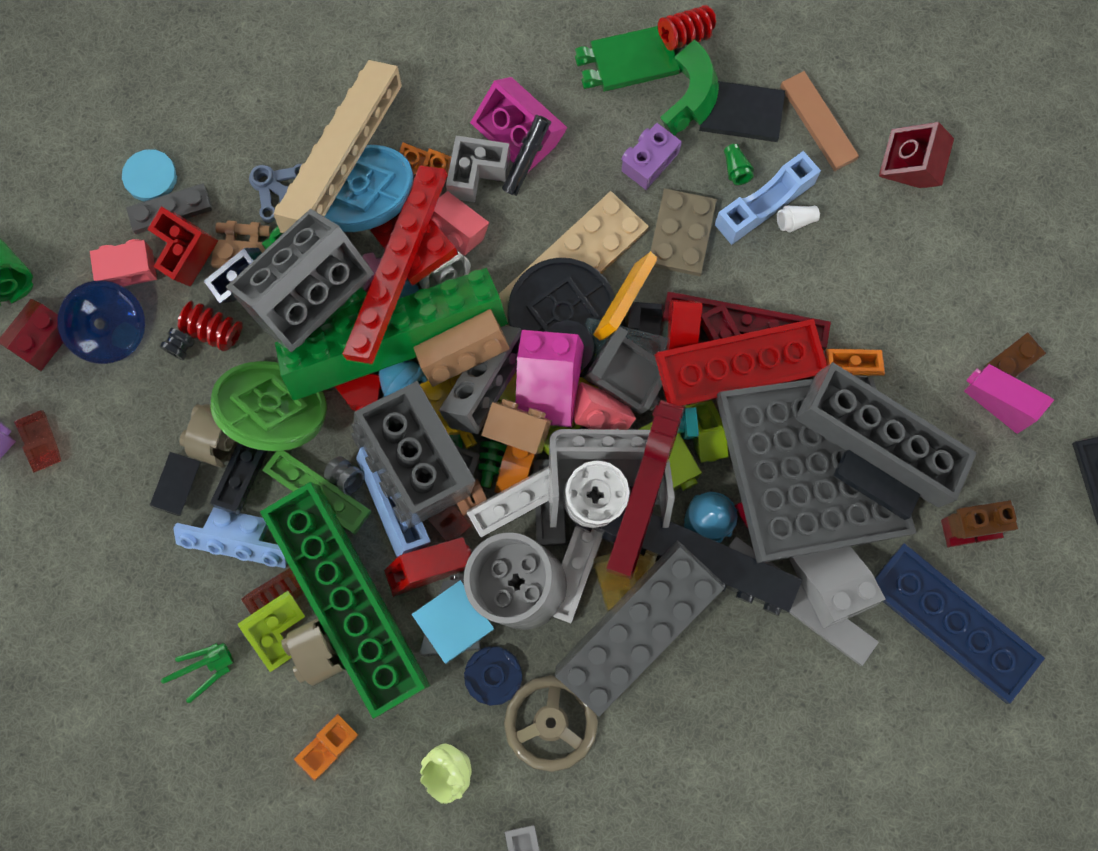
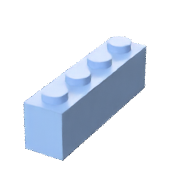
M361 447L356 460L360 470L364 473V480L396 557L427 548L431 541L423 523L421 522L408 528L406 522L401 523L393 510V507L396 506L391 496L386 498L379 485V482L382 480L377 472L372 473L365 460V457L368 455L364 448Z

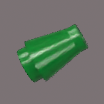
M738 144L728 145L724 149L728 179L733 181L734 185L746 184L752 180L754 168L742 153Z

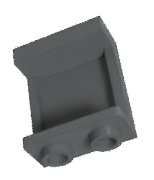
M619 326L605 340L584 379L630 407L633 411L641 414L647 410L654 409L660 399V396L657 394L663 385L655 356L627 339L625 336L628 331Z

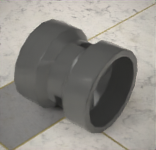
M338 456L328 463L324 471V477L330 483L337 484L341 492L350 495L356 492L362 485L364 473L355 466L351 467V463L344 457Z

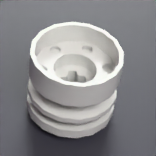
M592 461L584 463L574 470L564 486L562 498L564 508L572 520L581 526L597 528L609 524L622 514L628 504L630 492L627 479L621 470L611 463ZM592 489L596 490L597 495H601L596 504L592 503V498H587V494H590Z

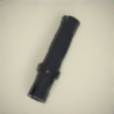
M535 115L527 135L523 136L521 149L502 186L505 192L515 196L518 195L534 157L543 147L541 143L551 125V121L547 118Z

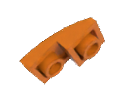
M402 142L399 152L409 161L414 176H416L419 166L444 168L448 175L451 156L430 148L427 152Z

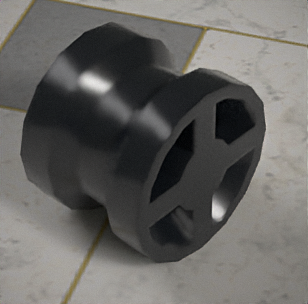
M171 327L168 331L169 337L166 341H162L159 347L170 355L184 361L187 356V349L192 347L195 341L183 332Z

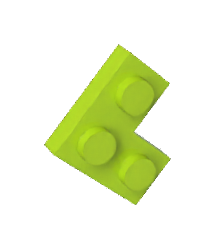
M286 591L239 622L238 626L269 672H272L292 658L291 655L288 656L282 647L281 640L284 638L281 633L303 619L305 615L289 591Z

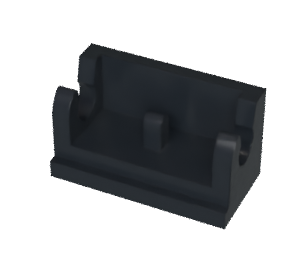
M170 452L150 506L153 509L181 516L201 462Z

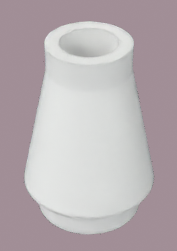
M815 205L784 206L783 209L777 212L779 228L789 233L812 222H817L820 218L819 209Z

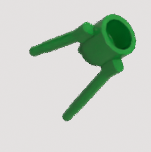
M215 643L207 648L177 656L175 658L176 662L203 656L204 659L162 678L161 683L165 684L207 665L211 672L216 670L215 674L186 699L187 703H191L221 676L230 672L228 666L233 664L234 660L225 643L220 645Z

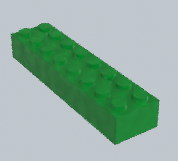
M484 268L399 298L373 364L346 360L343 356V351L359 313L348 317H341L334 322L318 327L305 339L302 345L292 352L279 342H275L281 377L293 401L413 359L417 357L414 350L415 346L491 309L500 327L508 325L507 318L488 269Z
M309 482L261 510L260 513L371 717L374 719L430 687V683L321 487L318 484Z

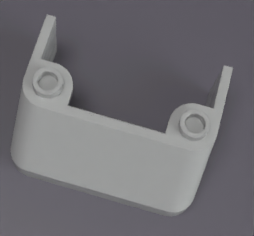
M560 429L552 433L549 444L548 488L550 527H556L558 504H564L562 496L566 482L574 470L584 463L592 461L611 463L621 470L627 479L628 486H634L650 430ZM669 460L655 505H660L663 528L669 527L675 498Z

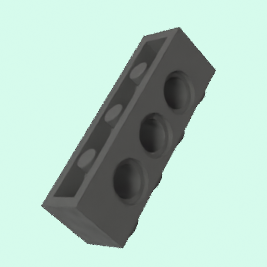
M502 326V332L510 349L462 372L461 376L457 379L456 384L439 409V412L451 429L474 434L480 432L486 422L492 402H498L517 370L521 328Z

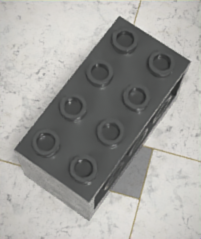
M310 208L231 281L226 288L267 334L292 352L302 345L313 331L322 326L334 311L343 306L354 292L364 286L374 272L342 229Z
M418 381L354 412V423H352L354 432L351 433L357 447H363L368 456L365 457L366 463L372 473L377 472L382 480L379 482L381 490L386 498L391 496L396 505L393 507V510L401 523L406 522L408 528H411L470 497L475 479Z

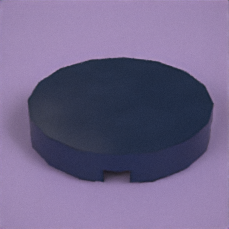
M485 647L475 652L468 660L464 672L465 686L469 694L478 702L489 706L502 705L511 700L520 688L522 682L521 666L516 657L507 649Z

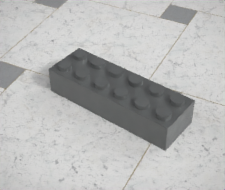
M833 362L816 374L795 418L846 451L854 452L920 494L921 498L937 508L957 501L977 453Z
M677 540L556 665L555 677L594 713L600 716L724 589L721 580Z

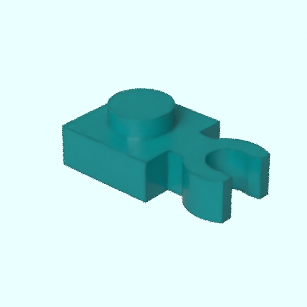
M696 408L684 409L678 430L683 440H690L699 436Z

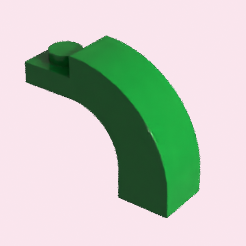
M695 39L674 57L680 71L690 79L688 90L675 105L660 117L666 130L674 136L684 130L692 120L701 125L713 110L718 97L719 84L717 74L708 53Z

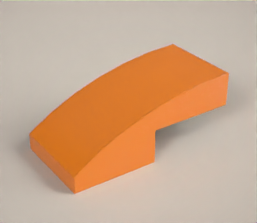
M337 714L316 735V738L294 758V761L315 782L358 737V734Z

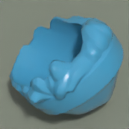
M407 360L384 368L379 372L384 397L416 381L421 384V382L425 383L428 380L420 365L415 361Z
M707 492L696 495L686 510L684 528L721 543L724 537L732 536V531L736 526L738 518L737 510L734 507V503L721 493Z

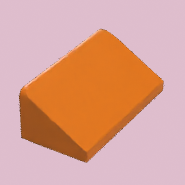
M826 349L824 356L827 366L833 362L852 375H885L882 350Z

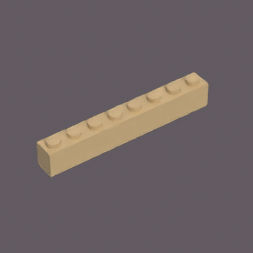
M368 60L363 70L359 72L357 80L352 88H349L341 106L337 107L335 115L329 125L325 127L323 135L318 143L313 146L310 156L301 165L297 177L288 186L284 198L275 207L274 218L280 233L287 231L310 208L322 216L326 215L402 87L398 66Z

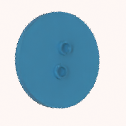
M367 145L324 217L337 224L343 232L364 231L388 222L401 212L411 191L414 174L409 161L400 152L392 148L380 145Z

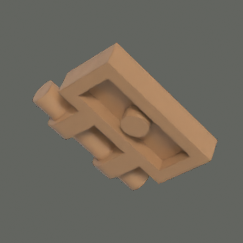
M228 220L226 223L217 222L216 233L226 234L225 240H218L213 249L212 267L220 268L244 248H259L263 253L265 249L261 244L262 242H260L261 236L270 237L272 233L271 226L261 225L260 222H251V224H237V221ZM237 234L250 235V240L236 241Z

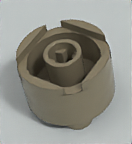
M196 404L194 406L188 427L182 432L179 440L180 445L185 447V452L190 458L220 468L226 467L224 463L230 460L238 443L228 437L215 423L210 404Z
M318 618L289 632L287 637L281 640L284 651L288 656L291 655L295 664L293 672L300 683L306 681L310 685L315 686L346 670Z

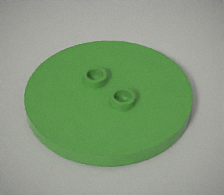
M256 361L235 366L221 375L212 389L210 408L215 423L234 441L258 450L283 451L308 443L320 432L326 417L327 403L323 391L293 401L281 377L279 363Z

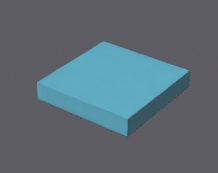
M461 580L412 614L445 664L494 630L489 620L480 615L470 604Z

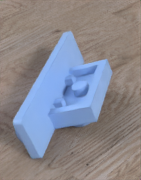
M213 507L203 528L176 523L173 528L176 544L187 549L203 550L215 555L221 554L235 557L242 561L249 560L262 563L270 567L285 568L287 565V561L277 544L262 541L268 526L261 517L243 513L236 515Z

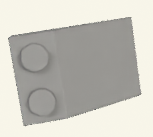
M851 547L789 558L798 578L802 579L801 584L823 629L874 608L885 600L872 572Z

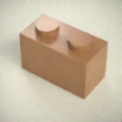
M502 399L501 403L492 402L481 436L533 454L542 453L552 420L545 418L546 413L533 408H529L528 412L518 409V403L507 399Z

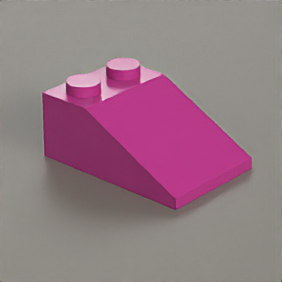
M522 330L517 356L516 403L519 404L518 409L526 412L529 411V408L540 410L546 413L545 418L552 420L551 426L572 428L584 344L578 334Z

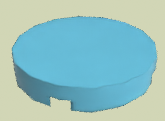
M142 150L132 155L126 161L122 169V181L127 191L134 198L145 202L167 195L173 190L177 182L176 168L172 160L165 153L158 150Z

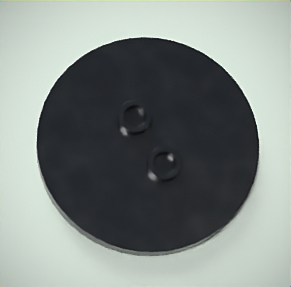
M572 258L544 260L526 270L515 283L508 301V325L521 328V330L545 332L556 322L565 320L579 322L594 337L596 345L594 359L607 337L600 341L593 334L614 300L615 293L607 279L597 269L585 262Z

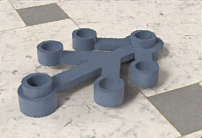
M297 164L293 168L276 171L265 165H258L252 169L249 181L251 186L259 191L261 201L259 214L264 222L271 223L276 220L274 218L275 208L271 203L270 190L279 196L281 202L287 193L288 186L282 185L279 181L295 179L297 177L296 173L300 170L302 164ZM261 177H268L266 181L259 182V179ZM266 211H273L270 217H264Z

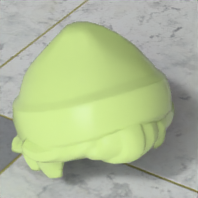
M440 744L434 747L421 762L422 768L420 773L422 777L420 782L427 788V792L441 804H448L462 798V795L470 785L472 773L470 759L463 751L449 744Z

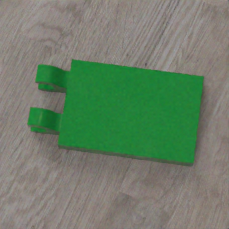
M658 26L593 40L590 42V48L582 46L575 49L577 66L595 62L597 71L593 69L582 71L583 78L581 81L584 89L602 85L603 92L677 75L680 71L674 58V50L671 51L665 47L659 35Z

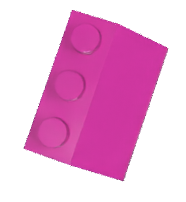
M512 77L494 80L470 122L489 141L509 143L510 160L514 163L523 144L521 140L523 136L527 135L535 115L543 116L550 120L551 125L541 143L543 147L534 157L529 171L556 147L567 130V127Z

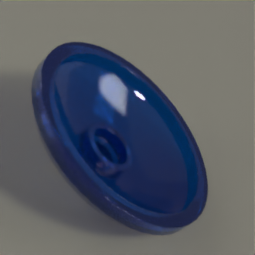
M91 281L76 287L64 298L58 311L57 325L63 343L74 355L87 362L110 364L128 357L139 346L145 331V316L139 301L123 286L109 281ZM96 319H101L104 322L103 329L95 327L94 322Z

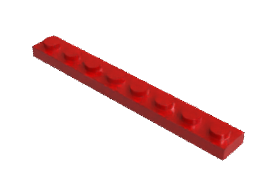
M419 166L409 196L400 212L343 351V356L346 360L373 364L448 175L444 168Z

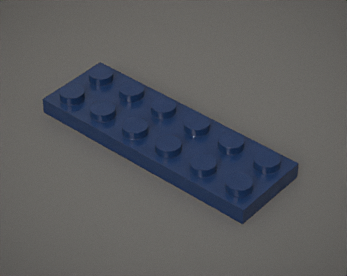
M905 543L897 549L875 577L885 597V600L882 602L1006 704H1011L1045 659V657Z

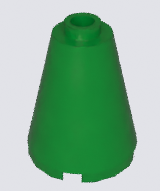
M0 238V302L9 300L12 304L27 296L32 290L33 275L29 268Z

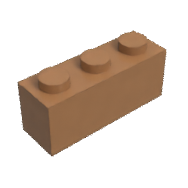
M491 309L414 347L420 367L432 387L510 349Z

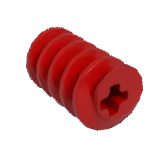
M703 5L699 8L696 7L665 18L662 17L658 21L659 35L665 47L671 51L677 47L682 48L688 45L694 39L697 42L708 40L712 36V30L716 27V14L711 7Z
M190 300L183 307L179 315V331L184 334L188 333L189 336L198 338L201 342H208L210 346L217 347L220 351H227L233 347L239 339L243 323L237 321L232 326V317L229 316L223 321L224 315L222 312H218L213 317V308H207L204 312V305L202 303H198L194 307L193 301Z

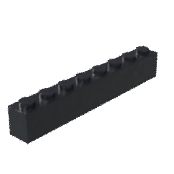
M592 489L590 494H587V498H592V503L596 504L601 495H597L596 490ZM626 508L619 517L605 526L590 528L581 526L576 522L575 527L591 533L592 529L603 534L602 539L614 544ZM652 514L640 556L648 553L656 557L655 562H657L678 540L721 580L724 586L722 592H725L727 588L736 592V598L749 604H752L753 600L764 605L763 610L779 616L780 612H790L802 579L764 562L757 563L756 559L673 522L669 523L668 528H663L661 517Z

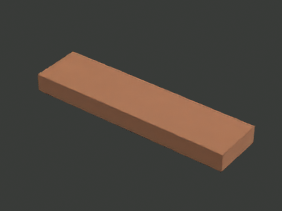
M805 71L783 81L780 86L781 89L785 90L786 97L832 169L836 171L856 161L859 157L858 153Z

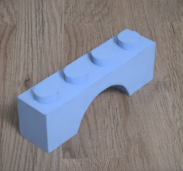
M802 151L783 165L777 174L758 191L746 198L739 197L718 213L715 226L731 245L778 212V210L815 185L821 170Z

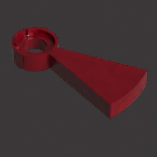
M662 400L659 406H655L653 411L654 420L647 439L644 456L606 568L608 573L629 580L634 575L664 472L684 412V407Z

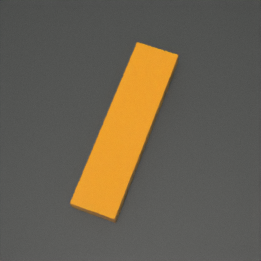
M651 251L634 264L593 335L600 341L618 329L655 265L658 257Z

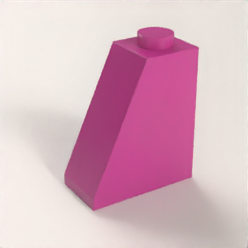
M990 364L983 370L976 368L966 381L969 385L964 390L965 393L1016 434L1037 422L1054 401L1050 396Z

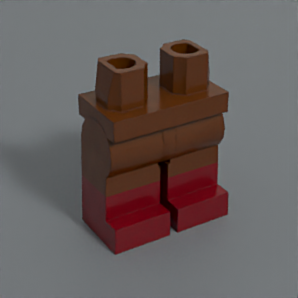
M1011 500L959 508L956 510L957 513H953L941 520L947 548L973 544L975 541L980 543L1004 538L1003 532L1018 529L1017 518Z

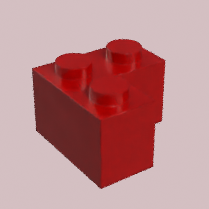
M162 206L147 229L167 242L153 267L171 279L191 287L218 240L185 218Z

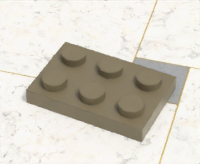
M664 188L651 246V252L658 257L653 267L701 276L717 199Z

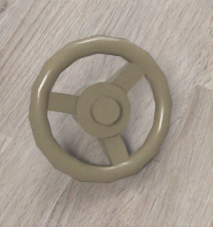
M552 675L532 679L520 687L507 705L504 720L507 742L517 758L533 769L549 772L571 768L585 758L595 742L598 726L596 713L559 679ZM549 687L547 706L542 707L535 714L533 725L517 731V713L525 698L536 690ZM561 689L576 697L584 709L586 728L583 739L568 729V717L564 710L559 707ZM536 736L546 741L562 739L575 750L566 757L550 760L535 756L526 750L522 743Z

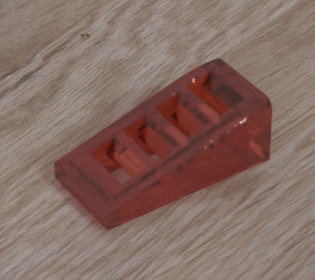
M288 568L241 598L251 615L259 610L255 603L256 599L259 598L264 606L270 603L265 595L266 592L269 591L274 599L280 596L275 588L278 584L284 592L289 591L294 600L304 594L291 568ZM289 577L297 590L292 592L284 580Z

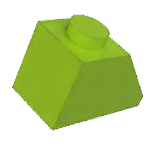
M710 400L685 406V408H696L699 436L692 440L700 462H713L728 457V445L722 419L713 401Z

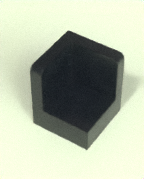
M633 301L629 308L627 336L659 338L663 304Z

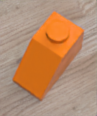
M507 445L494 492L498 494L529 477L537 454Z

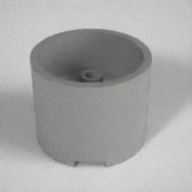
M501 533L481 542L470 555L464 571V588L472 607L486 619L514 629L528 630L546 624L557 612L566 596L567 580L560 561L549 550L531 538L518 533ZM521 578L525 580V584H521L520 589L515 587V584L519 583Z

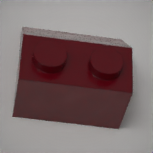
M939 122L891 129L879 176L917 188L942 186L954 138Z
M30 299L2 334L0 344L39 371H42L75 328L43 304Z

